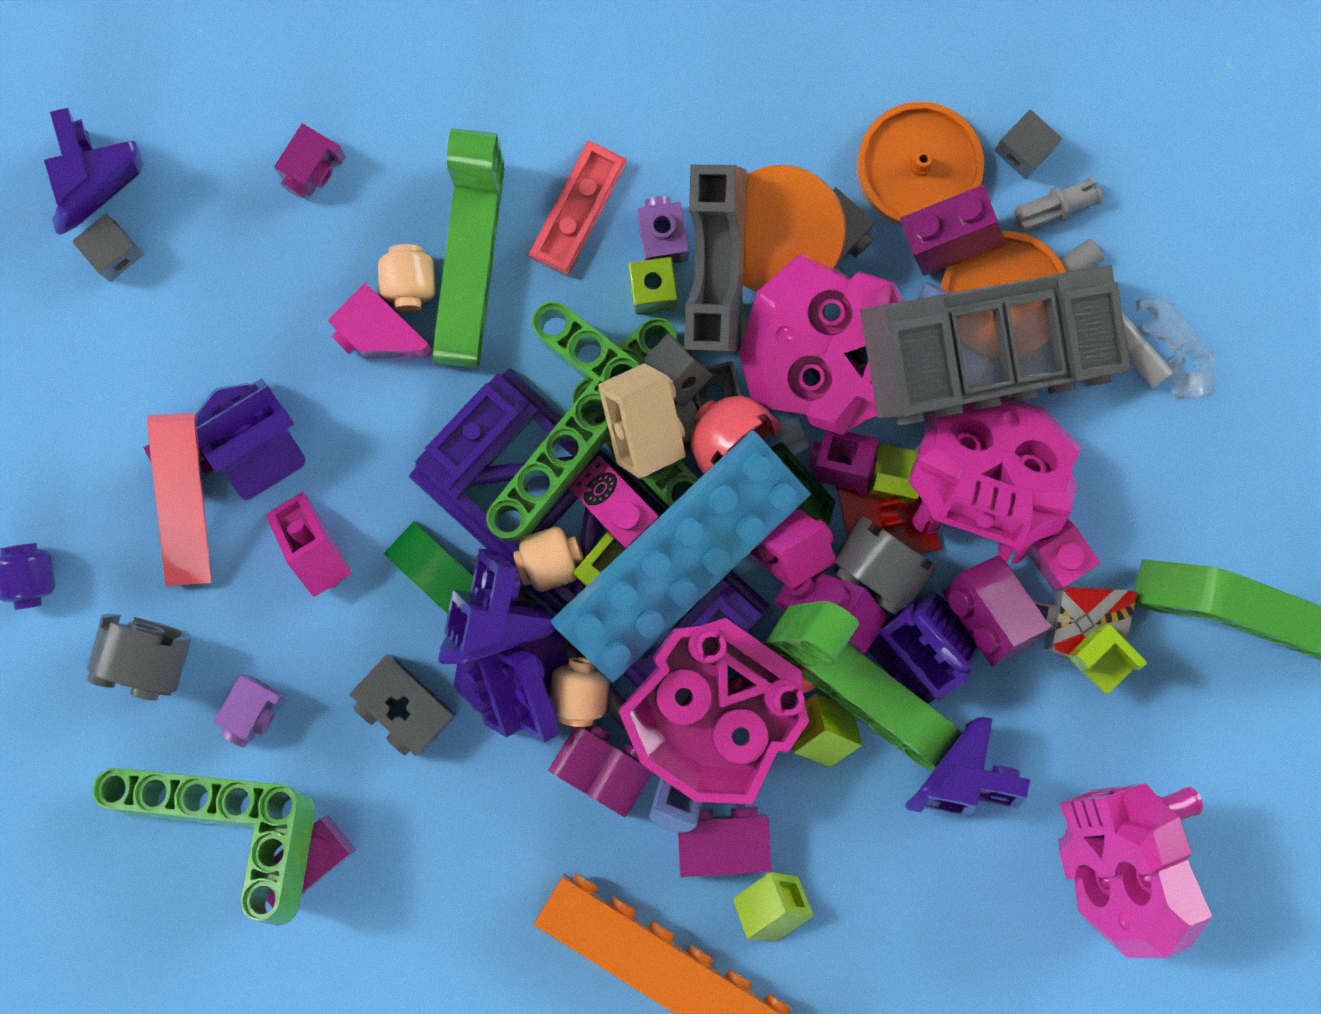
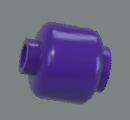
M37 543L0 548V600L13 602L14 610L41 606V597L51 594L55 589L50 554L46 550L38 549Z

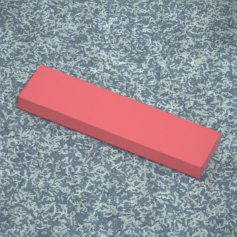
M195 413L148 415L147 428L165 586L211 583L212 572Z

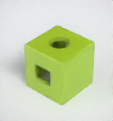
M671 257L630 262L628 264L635 314L677 308L678 296ZM650 273L658 274L662 280L661 286L655 290L647 288L644 284L645 277Z

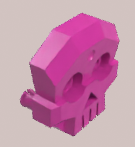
M799 254L759 289L754 299L739 349V356L751 399H754L768 409L805 414L811 426L844 435L865 421L877 417L869 361L863 372L849 351L866 346L860 309L903 302L896 283L861 271L851 278L804 254ZM829 303H835L840 308L841 314L836 320H830L825 316L824 310ZM814 368L820 373L818 384H809L805 380L804 375L807 369Z
M1005 395L1000 397L1001 405L974 409V404L971 402L962 405L963 413L936 417L935 410L926 412L925 436L915 455L908 481L922 499V503L913 517V524L919 532L922 533L926 523L929 521L931 523L926 532L928 535L937 533L942 523L1000 542L998 553L1006 562L1011 553L1016 551L1011 562L1013 564L1024 560L1026 552L1032 543L1060 533L1072 511L1077 484L1071 472L1082 446L1044 408L1025 401H1012L1010 396Z
M726 618L702 626L673 629L652 658L657 668L618 709L641 765L695 802L753 804L777 752H789L809 723L803 695L802 671ZM727 666L753 684L728 692ZM681 688H687L692 693V699L687 705H679L675 700V694ZM737 728H745L748 731V739L744 744L738 745L733 742L732 734Z
M1146 783L1091 790L1060 802L1059 805L1068 826L1064 836L1058 839L1059 854L1066 879H1074L1077 908L1086 921L1126 958H1167L1191 948L1212 918L1188 862V858L1192 853L1181 820L1197 816L1203 811V803L1199 793L1192 787H1185L1180 791L1160 797Z

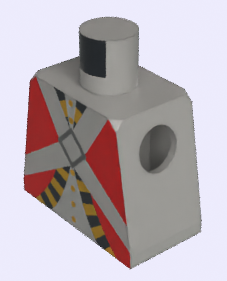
M1064 587L1055 591L1053 604L1033 600L1051 626V629L1046 632L1044 650L1071 661L1067 656L1098 625L1107 623L1127 641L1137 592L1131 590Z

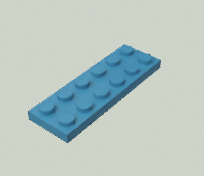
M751 429L551 620V623L613 683L803 503L811 493L764 440Z

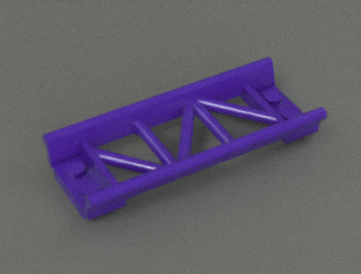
M509 368L504 374L497 373L488 384L485 383L424 448L425 451L415 461V469L410 473L409 478L486 549L497 551L517 568L514 552L519 551L520 543L506 544L499 540L488 528L487 514L465 492L471 486L511 481L526 462L490 465L532 420L550 434L563 418V415L512 368ZM574 441L562 442L560 445L572 456L557 457V459L561 461L572 460L579 451L578 443ZM600 449L581 471L582 473L600 455L659 517L666 511L664 507ZM569 488L531 534L551 528L577 501L578 498ZM586 506L579 541L584 559L597 545L600 521ZM499 526L501 531L506 532L503 528ZM731 570L686 613L688 615L675 629L702 626L726 618L745 632H748L771 605ZM577 578L573 581L571 591L562 585L545 592H538L531 584L527 585L557 614L586 587ZM663 642L647 660L640 657L623 673L637 688L657 668L652 658ZM687 688L679 689L675 694L676 702L681 705L691 694V691Z

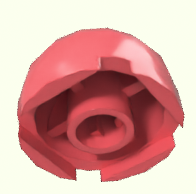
M726 397L717 402L711 400L704 404L695 415L697 422L692 429L690 439L692 457L700 470L705 474L751 429L764 441L769 433L776 438L779 434L780 422L764 406L748 397Z

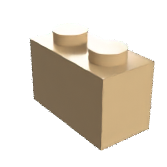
M644 363L598 384L617 465L641 479L686 457L682 440L685 437V430L680 419L677 417L673 400L676 398V390L668 375Z

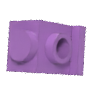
M657 196L645 200V207L637 208L644 260L671 257L673 263L688 261L689 247L681 202L671 203L669 196ZM667 221L671 228L666 233H659L655 230L654 224Z
M240 675L213 723L224 729L221 734L223 738L245 748L248 741L253 740L256 734L264 735L275 716V712L270 710L272 705H283L287 696L249 675Z

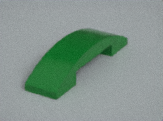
M414 521L383 553L447 614L453 589L471 591L473 575Z

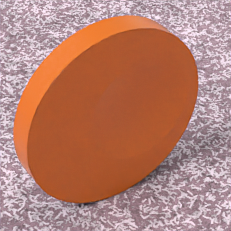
M909 102L886 111L869 127L858 151L857 179L862 194L869 205L884 219L903 227L900 220L901 217L981 186L984 174V154L974 129L958 113L936 103Z
M772 165L748 173L743 285L757 292L799 254H804L834 269L842 255L846 241V219L840 200L832 188L816 174L796 166Z
M1002 231L1006 242L1005 245L947 267L943 275L941 288L954 293L1066 273L1057 255L1040 240L1019 232ZM1045 300L1010 306L1018 358L1038 351L1051 341ZM992 309L959 315L957 323L961 344L967 349L987 358L1000 360Z

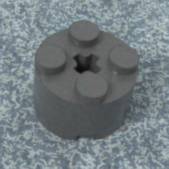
M863 515L836 553L835 563L837 565L833 571L846 582L860 587L863 583L873 590L871 596L874 600L892 614L897 615L900 609L904 610L911 602L913 603L938 566L928 559L921 566L925 559L877 524L870 531L868 528L872 521Z
M101 615L87 666L89 671L87 681L108 688L115 687V683L132 687L131 695L153 701L158 700L159 694L170 696L172 692L177 691L191 637L189 635L180 637L182 631L146 619L134 617L133 622H129L127 625L119 623L121 615Z

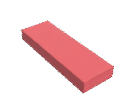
M589 140L587 141L528 254L529 258L567 277L569 276L627 164L626 158Z

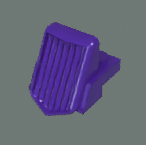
M68 108L50 112L62 156L44 160L55 201L58 205L52 219L58 235H62L80 225L137 177L143 165L135 141L123 142L93 150L88 131L85 130L82 119L74 121Z
M262 378L253 384L246 383L215 389L196 414L198 445L214 471L218 472L222 469L238 495L244 500L254 498L296 472L305 464V456L288 431V428L294 425V422Z
M479 548L471 591L453 589L444 631L446 637L440 647L438 657L440 664H466L546 638L555 630L554 625L551 623L554 616L542 605L516 600L520 589V576L516 574L517 568L497 551Z
M934 591L925 594L915 604L911 602L904 610H900L897 615L888 619L868 649L869 653L890 676L927 704L935 699L939 701L967 682L971 673L970 666L979 650L957 614L951 609L949 603Z
M555 628L553 633L546 638L466 664H457L454 688L474 710L481 713L486 726L506 738L522 729L539 740L547 742L560 734L555 721L557 708L549 695L552 672L557 667L568 665L569 663L561 633Z
M979 717L965 724L966 729L919 791L906 802L905 807L907 810L920 813L925 808L967 817L973 814L978 807L979 801L1018 809L1028 797L1030 779L1019 777V770L1006 766L995 765L992 768V772L984 770L992 718Z

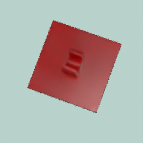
M872 479L866 497L859 496L858 491L835 486L847 537L864 515L872 521L868 528L870 531L877 524L917 551L918 554L941 550L938 533L926 534L931 522L928 521L922 533L913 524V517L922 503L920 496H918V499L913 504L899 502L897 498L884 499L870 496Z

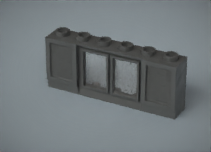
M1112 265L860 309L878 418L896 417L897 425L924 421L923 412L935 410L936 417L963 413L962 405L971 402L974 404V409L1001 405L1000 397L1010 394L1012 401L1039 397L1038 389L1048 387L1049 394L1075 390V381L1084 380L1085 386L1106 384L1112 382L1110 374L1131 370L1118 283L1114 282Z

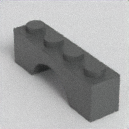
M691 164L689 212L695 230L696 263L691 294L685 305L684 350L739 351L747 170L737 165Z

